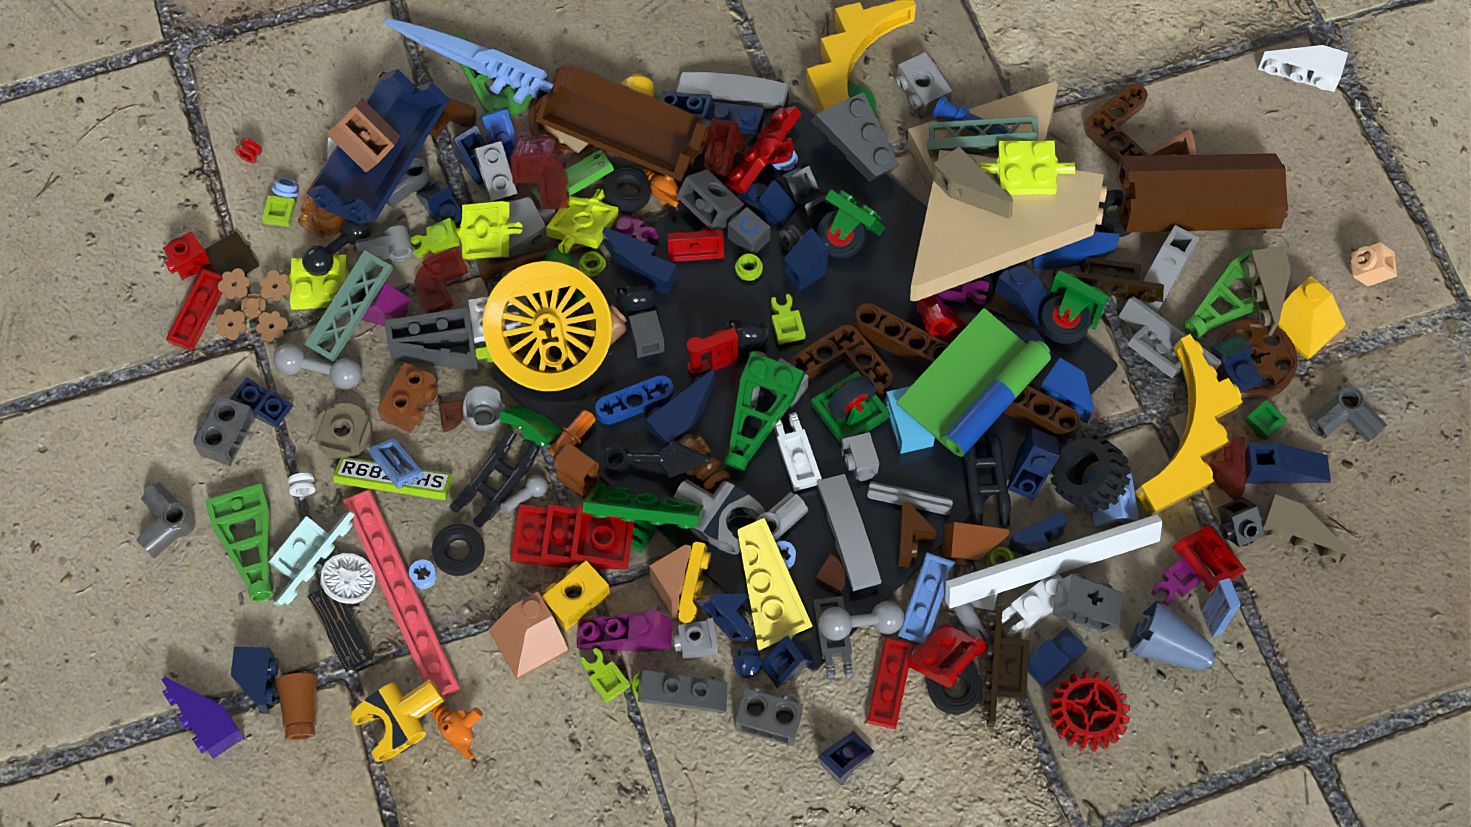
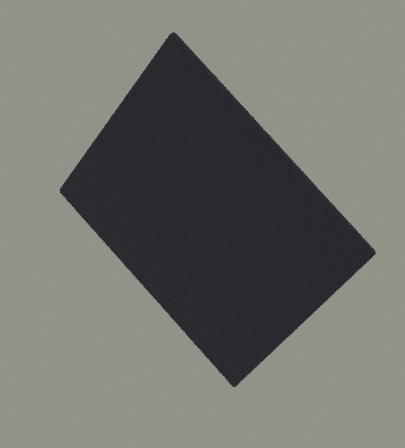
M794 102L789 107L796 106L802 114L785 138L790 137L792 139L798 161L794 164V168L789 171L778 170L769 163L764 166L755 180L767 187L775 180L790 197L782 176L803 164H807L810 166L819 190L827 193L833 190L837 194L842 190L859 203V208L864 204L875 211L882 218L880 223L885 227L880 237L866 228V241L863 248L856 255L839 259L828 255L826 275L798 291L783 272L784 258L790 251L783 245L779 236V231L787 230V227L791 224L799 230L802 237L812 228L797 207L782 228L756 214L771 228L770 241L754 254L761 260L763 265L762 274L755 280L746 281L736 274L735 264L746 253L728 238V226L719 229L723 231L724 258L671 262L676 264L677 278L668 295L657 291L658 301L650 310H656L664 338L665 352L637 358L629 326V316L633 315L623 312L618 307L614 289L647 285L632 276L614 260L593 281L602 291L609 307L613 304L628 320L625 322L627 330L610 345L603 362L590 377L578 385L564 390L540 391L527 388L513 381L497 365L491 369L490 374L491 378L519 404L543 415L562 432V429L564 427L568 428L583 410L589 411L596 420L580 438L581 443H576L575 446L599 463L598 473L600 478L614 491L619 486L630 489V494L637 496L645 492L656 494L659 501L664 502L667 498H674L678 487L686 479L704 489V482L697 479L694 474L696 468L669 478L658 464H630L622 472H616L606 467L602 459L603 452L612 444L621 445L629 450L630 453H660L663 448L647 431L646 419L653 409L607 425L601 423L596 416L595 406L597 401L603 396L656 376L668 377L673 383L674 394L679 390L684 391L691 386L692 381L696 378L688 373L687 367L690 361L687 342L690 338L699 337L704 339L718 330H727V320L765 323V326L768 325V340L761 347L752 350L738 348V362L714 371V388L691 438L682 445L709 458L717 457L721 462L720 467L722 470H726L730 475L728 482L754 498L764 508L765 512H769L790 492L797 494L808 507V512L781 535L779 541L789 542L796 550L795 563L787 570L812 624V627L792 636L799 638L814 660L807 668L811 671H817L825 663V660L822 659L813 600L843 596L845 610L850 616L871 614L873 608L878 603L887 601L923 565L927 553L934 554L943 545L944 525L953 522L965 523L971 517L970 495L963 456L954 454L936 438L932 447L900 454L890 419L868 431L870 432L879 460L878 474L869 480L859 481L855 479L853 470L848 471L845 457L841 454V443L811 405L812 398L855 373L845 358L809 379L808 388L795 405L786 410L780 421H782L785 434L792 433L793 429L790 426L789 414H797L802 430L804 429L822 480L845 474L874 555L881 584L853 591L845 572V585L840 595L816 581V576L830 554L834 555L841 564L842 561L835 545V537L828 522L826 508L817 485L798 491L793 490L777 443L774 428L750 461H748L745 471L733 468L723 462L730 447L740 379L751 351L762 352L766 354L767 358L779 361L782 358L789 363L794 355L840 326H854L857 308L867 303L873 304L928 333L925 329L926 325L922 321L923 317L917 310V301H910L911 283L927 207L887 174L869 182L846 158L847 156L836 145H833L828 140L829 138L810 121L815 115L799 102ZM758 135L752 138L713 173L724 186L729 181V174L736 167H739L744 160V153L757 142ZM680 202L677 207H674L653 226L658 238H647L649 244L655 246L656 257L669 261L668 234L675 233L680 229L686 232H698L705 224ZM750 266L744 268L748 271L753 270ZM1001 269L970 281L972 283L977 281L989 283L988 291H977L978 294L986 296L985 304H977L968 297H966L965 304L945 299L941 300L959 319L968 325L983 308L988 311L995 294L998 277L1004 270ZM789 294L792 297L791 311L799 310L806 335L803 340L778 345L771 321L772 315H776L771 308V299L775 297L777 304L783 306L786 304V295ZM590 302L580 307L576 315L572 317L593 313ZM991 313L1004 325L1008 323L1025 334H1028L1032 328L1035 329L1053 352L1051 360L1044 367L1040 375L1036 376L1028 384V386L1039 392L1043 381L1059 358L1085 373L1091 395L1117 370V362L1085 336L1072 344H1061L1045 335L1041 328V322L1037 326L1032 323L1030 327L1013 320L1007 321L1005 317ZM862 319L865 323L873 322L871 319ZM546 321L544 326L553 329L555 324ZM586 321L568 324L588 328ZM892 331L886 332V334L890 336L897 335L895 332ZM569 332L592 347L594 341L588 335ZM843 335L842 342L847 340L849 341V343H851L852 336L847 338L845 335ZM537 338L516 351L523 360ZM568 341L569 346L581 362L588 353ZM867 341L893 374V383L890 391L912 386L925 372L917 366ZM917 344L910 345L914 349L922 348ZM557 346L550 347V355L555 359H561V349ZM539 348L529 362L530 365L537 368L540 367L541 361ZM820 348L817 351V355L820 358L827 359L832 356V352L828 348ZM708 352L701 354L702 361L708 359ZM860 354L856 357V361L860 365H868L871 362V358L866 354ZM569 358L563 362L564 369L574 366ZM797 364V369H802L805 372L807 364L805 366ZM546 366V370H557L556 367ZM875 374V383L881 382L884 385L885 377L880 379ZM661 385L656 387V391H659L661 395L666 393ZM760 387L756 411L761 413L767 412L775 403L777 396L770 390ZM645 390L647 393V400H651V394L649 395L648 390ZM637 394L630 395L627 398V403L632 406H637L643 401V398ZM886 394L877 395L885 406ZM1017 397L1014 401L1019 402L1021 399ZM619 400V406L621 405V410H624L622 400ZM609 405L604 407V412L606 411L608 415L613 414V409H610ZM1041 409L1034 410L1039 415L1046 414V412H1044ZM1003 412L990 427H995L997 435L1001 440L1006 480H1008L1012 473L1018 449L1032 427ZM747 416L741 431L742 436L749 439L754 438L762 426V420ZM985 433L974 444L975 457L990 456ZM616 451L611 456V463L614 466L620 464L623 460L622 451ZM741 451L736 452L740 456L744 455ZM993 467L977 468L979 484L995 483ZM870 482L951 498L953 501L949 515L916 509L936 530L934 542L918 541L917 558H911L910 567H898L902 505L868 498L867 492ZM984 495V496H982V497H983V504H984L992 495ZM737 517L728 523L727 528L733 533L732 536L739 540L738 529L754 523L756 520ZM665 523L663 525H654L677 549L684 545H689L692 551L693 543H705L708 547L707 552H711V559L708 570L703 569V572L726 594H748L741 550L738 554L727 553L698 538L690 528H680L677 524ZM768 526L771 533L775 531L773 527ZM782 550V558L788 560V552ZM748 594L741 607L752 616ZM854 627V628H852L851 631H850V633H849L850 637H851L860 627Z

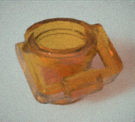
M308 196L301 207L302 213L298 218V223L316 236L324 238L325 235L329 236L339 233L341 223L345 218L318 207L314 200ZM311 212L313 224L305 220L307 215H310Z

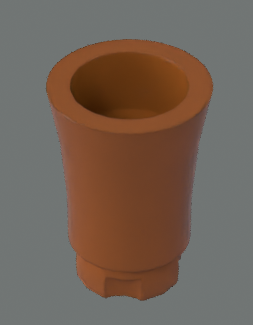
M294 673L275 679L280 698L285 739L306 740L315 736L316 687L318 679L316 674Z

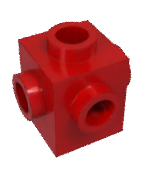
M191 231L180 238L171 240L168 245L162 248L167 257L163 260L164 264L171 274L177 272L182 281L188 277L195 276L202 268L211 264L204 248Z

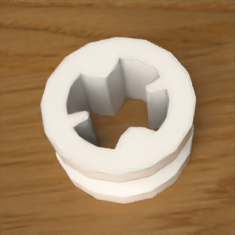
M298 473L288 478V483L291 485L289 493L297 497L313 494L315 492V485L312 484L314 476L310 473Z

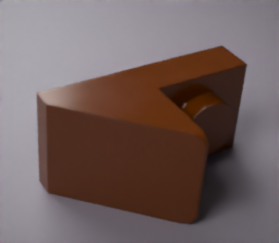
M903 502L901 508L898 567H910L911 558H917L918 541L934 542L936 530L909 502Z

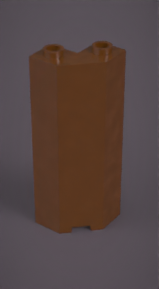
M571 63L557 68L552 82L555 83L553 91L541 97L536 105L535 111L538 113L536 122L681 182L691 175L694 169L695 157L698 154L701 155L704 151L714 122Z
M1276 153L1121 156L1116 180L1123 192V198L1118 217L1126 233L1170 232L1175 225L1186 231L1281 229L1284 218L1288 215L1286 169Z

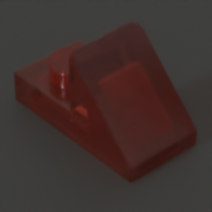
M712 118L702 171L709 170L713 174L729 176L732 170L735 151L745 152L739 125L737 122Z
M1233 436L1229 446L1224 447L1223 461H1210L1208 465L1212 470L1214 482L1233 500L1241 498L1245 491V437Z

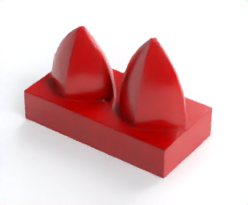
M705 225L698 232H686L680 229L675 233H669V262L724 258L723 231L711 230Z

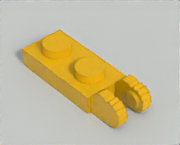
M695 542L692 546L679 605L680 612L678 613L679 621L683 624L696 622V617L699 615L695 601L696 598L701 597L703 594L705 581L701 580L703 569L708 570L711 559V552H707L708 547L705 543Z

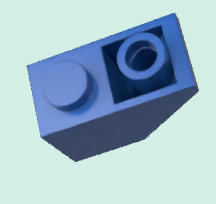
M1059 358L1043 381L1040 392L1074 409L1079 414L1080 420L1087 424L1093 413L1094 405L1085 373Z

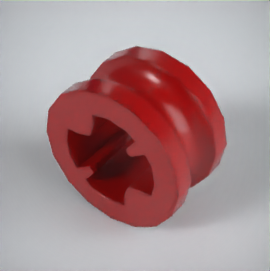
M244 137L240 140L241 145L236 146L235 152L243 160L255 163L257 161L256 155H261L263 150L256 142Z

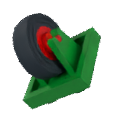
M830 190L825 197L837 209L827 213L817 228V235H822L829 245L828 255L837 259L854 256L863 248L866 241V228L879 237L884 231L885 227L880 223L882 218L864 204L859 208V203L846 192L840 190L837 194Z
M1059 270L1054 278L1049 294L1051 299L1044 305L1040 316L1041 328L1045 335L1055 342L1061 344L1077 342L1085 336L1089 328L1096 330L1109 296L1104 294L1101 289L1083 283L1075 275Z
M858 371L811 399V405L840 443H842L844 438L867 433L890 418V412L875 394L876 388L872 381L866 376H861Z

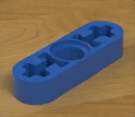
M656 376L603 396L596 403V416L601 423L611 425L666 404L674 394L673 383L666 376ZM661 385L666 393L661 395L659 391H656V387ZM645 390H648L649 395L651 394V400H647V393ZM637 394L643 398V401L637 406H632L627 403V398L630 395ZM619 400H622L624 410H621V405L619 406ZM609 405L610 409H613V414L608 415L606 411L604 412V407Z

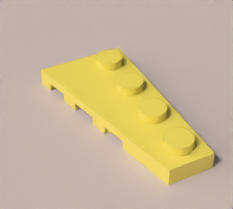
M765 518L738 529L759 651L781 641L787 635L792 636L812 627V624Z

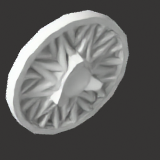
M342 553L335 555L325 562L321 570V585L324 592L333 600L341 603L354 604L363 601L371 594L375 586V572L371 564L363 557L355 554Z

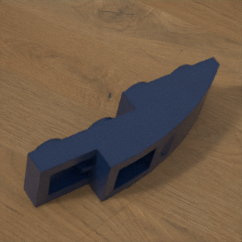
M662 91L659 98L663 102L714 122L710 134L736 139L738 133L758 135L766 115L764 107L714 102L712 96Z

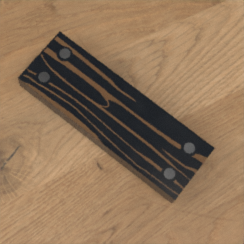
M323 588L307 596L345 672L373 659L345 603L333 600L324 592Z

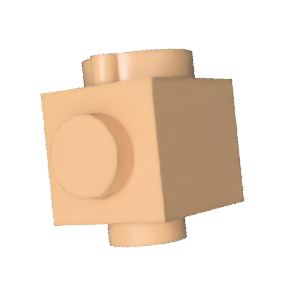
M1379 242L1371 246H1364L1351 253V274L1366 286L1397 277L1395 252L1383 243Z

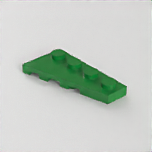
M598 481L583 502V513L592 514L596 518L612 516L620 517L621 520L628 522L645 520L653 525L669 523L677 524L678 527L685 529L698 527L704 512V505L674 498H667L663 502L658 500L656 494L647 492L636 496L630 494L629 488L619 486L614 491L606 489V483Z

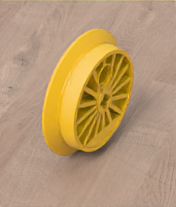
M539 261L516 268L503 277L495 286L485 306L483 334L490 356L499 369L510 379L534 390L558 391L571 388L583 382L601 365L607 355L612 339V317L605 296L590 277L567 264ZM571 286L557 307L560 288ZM578 288L586 297L562 313L564 307ZM553 290L551 303L549 304L547 291ZM534 293H540L542 305ZM526 295L535 310L516 297ZM509 302L532 317L506 312ZM588 302H590L594 311L591 314L566 318ZM505 319L532 325L506 330ZM596 319V330L568 325ZM546 321H549L550 323H554L555 327L553 329H550L549 327H545L544 323ZM533 331L531 335L513 347L507 337ZM569 332L595 337L592 347ZM537 338L523 360L516 351ZM568 341L588 353L581 362L569 346ZM551 346H557L561 349V359H555L550 355L549 349ZM538 348L541 355L539 368L529 364ZM569 358L574 366L564 369L563 362ZM546 366L556 367L557 370H546Z

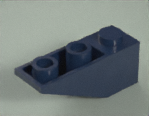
M713 370L705 375L700 374L692 381L691 386L684 391H677L663 407H656L649 413L646 419L647 431L663 449L672 440L683 444L691 438L715 385V372Z
M1277 443L1249 444L1242 456L1245 484L1331 482L1328 455Z

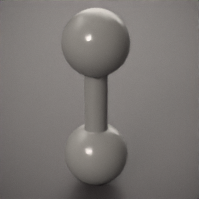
M292 343L279 346L273 356L275 367L283 374L293 375L302 370V368L330 375L334 385L341 389L355 387L362 378V369L355 360L341 358L330 364L306 358L303 350L298 345Z
M892 601L878 603L873 608L871 614L850 616L843 608L830 607L821 614L819 629L823 636L834 641L844 639L852 628L873 625L880 633L892 634L902 627L904 613L901 607Z

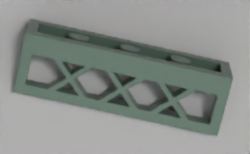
M1037 116L928 123L929 139H927V150L930 157L939 156L940 150L953 151L958 147L966 154L998 152L999 141H1039ZM1021 124H1032V132L1014 133ZM993 126H1001L1007 131L1006 134L987 135ZM966 128H974L980 133L978 136H959ZM946 129L953 135L949 138H935V130Z
M364 250L304 345L320 356L335 362L394 267ZM379 267H382L383 270L378 278L372 279ZM364 291H366V297L364 298V300L358 302ZM351 315L348 325L343 326L348 316ZM335 338L336 344L329 353L327 349L329 348V346Z

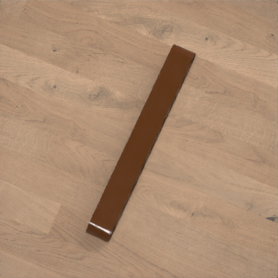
M873 304L860 305L856 310L854 327L858 329L867 341L924 371L950 345ZM862 319H871L873 322L865 323ZM892 331L895 332L897 335L890 336L886 334V332ZM917 344L922 348L914 349L910 345ZM1028 385L1017 396L1021 401H1013L1004 411L1005 414L1034 429L1057 437V440L1062 443H1067V440L1071 437L1075 438L1081 422L1079 414L1074 409ZM1041 409L1044 412H1046V414L1039 415L1034 410ZM1060 423H1068L1072 428H1064Z

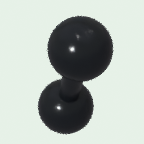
M344 219L340 226L341 235L326 247L314 245L304 252L302 257L304 269L313 276L326 275L333 267V255L347 243L356 245L355 240L370 237V223L358 224Z

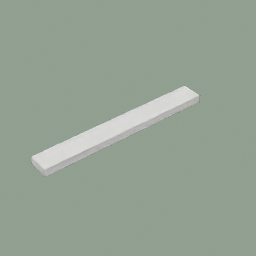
M1158 514L948 580L946 581L945 602L949 608H953L1159 542L1162 520Z

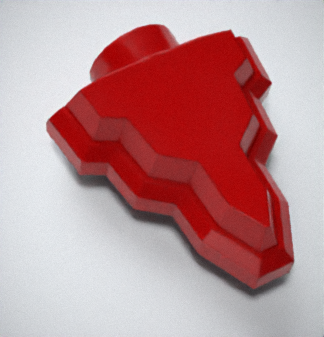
M936 294L917 301L916 307L923 317L922 321L926 325L925 329L929 334L940 338L942 341L951 344L967 327L964 321L959 319Z

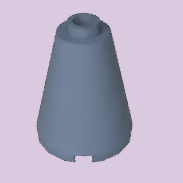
M1156 599L1150 602L1142 613L1146 617L1142 623L1137 622L1128 645L1129 652L1137 656L1196 671L1210 668L1216 656V653L1213 652L1214 646L1164 603Z

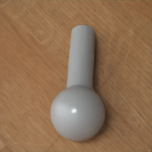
M540 475L529 477L524 489L500 505L503 512L508 514L529 498L545 495L548 490L547 480Z

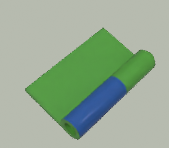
M983 308L896 404L950 451L962 457L1051 360L1050 349L1041 341H1029L1026 344Z

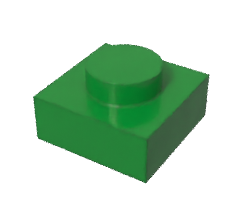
M1265 400L1247 416L1245 422L1264 440H1267L1285 424L1287 418L1270 402Z

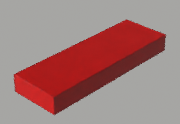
M202 268L166 337L168 343L192 352L194 351L223 294L218 289L219 282L223 280L221 274Z
M885 637L867 718L868 724L896 730L909 670L908 659L912 656L914 643Z

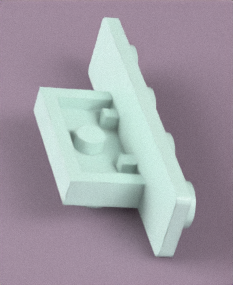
M346 512L329 533L307 516L301 520L268 561L269 564L290 580L272 602L274 605L280 606L283 603L288 605L296 597L299 591L295 588L302 580L307 582L317 570L314 566L320 557L323 559L327 558L335 548L332 542L338 535L343 537L353 526V523L350 521L355 515L353 512Z

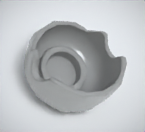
M481 385L473 387L466 393L462 405V413L465 421L471 428L483 432L493 430L502 423L500 422V411L505 410V404H503L500 392L497 389Z

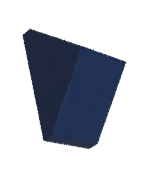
M473 125L453 137L452 140L456 158L475 183L480 185L483 183L473 149L486 146L487 144L477 125Z
M787 635L765 658L762 667L776 688H779L812 664L814 660L798 637Z

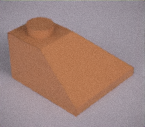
M539 592L512 605L489 629L491 636L517 680L569 651L551 612Z

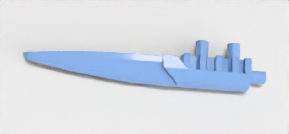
M389 18L382 20L389 27L417 43L470 67L482 75H488L489 80L493 81L490 87L492 92L499 94L503 86L511 85L512 90L516 91L513 100L519 104H522L525 97L529 94L537 100L542 91L547 93L553 91L555 84L548 82L547 73L544 70L500 51L489 49L427 27Z

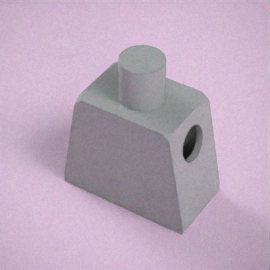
M529 197L509 202V223L520 222L523 228H516L523 229L522 233L509 235V257L525 254L548 239L545 224L550 223L556 214L551 204L537 210L532 199Z

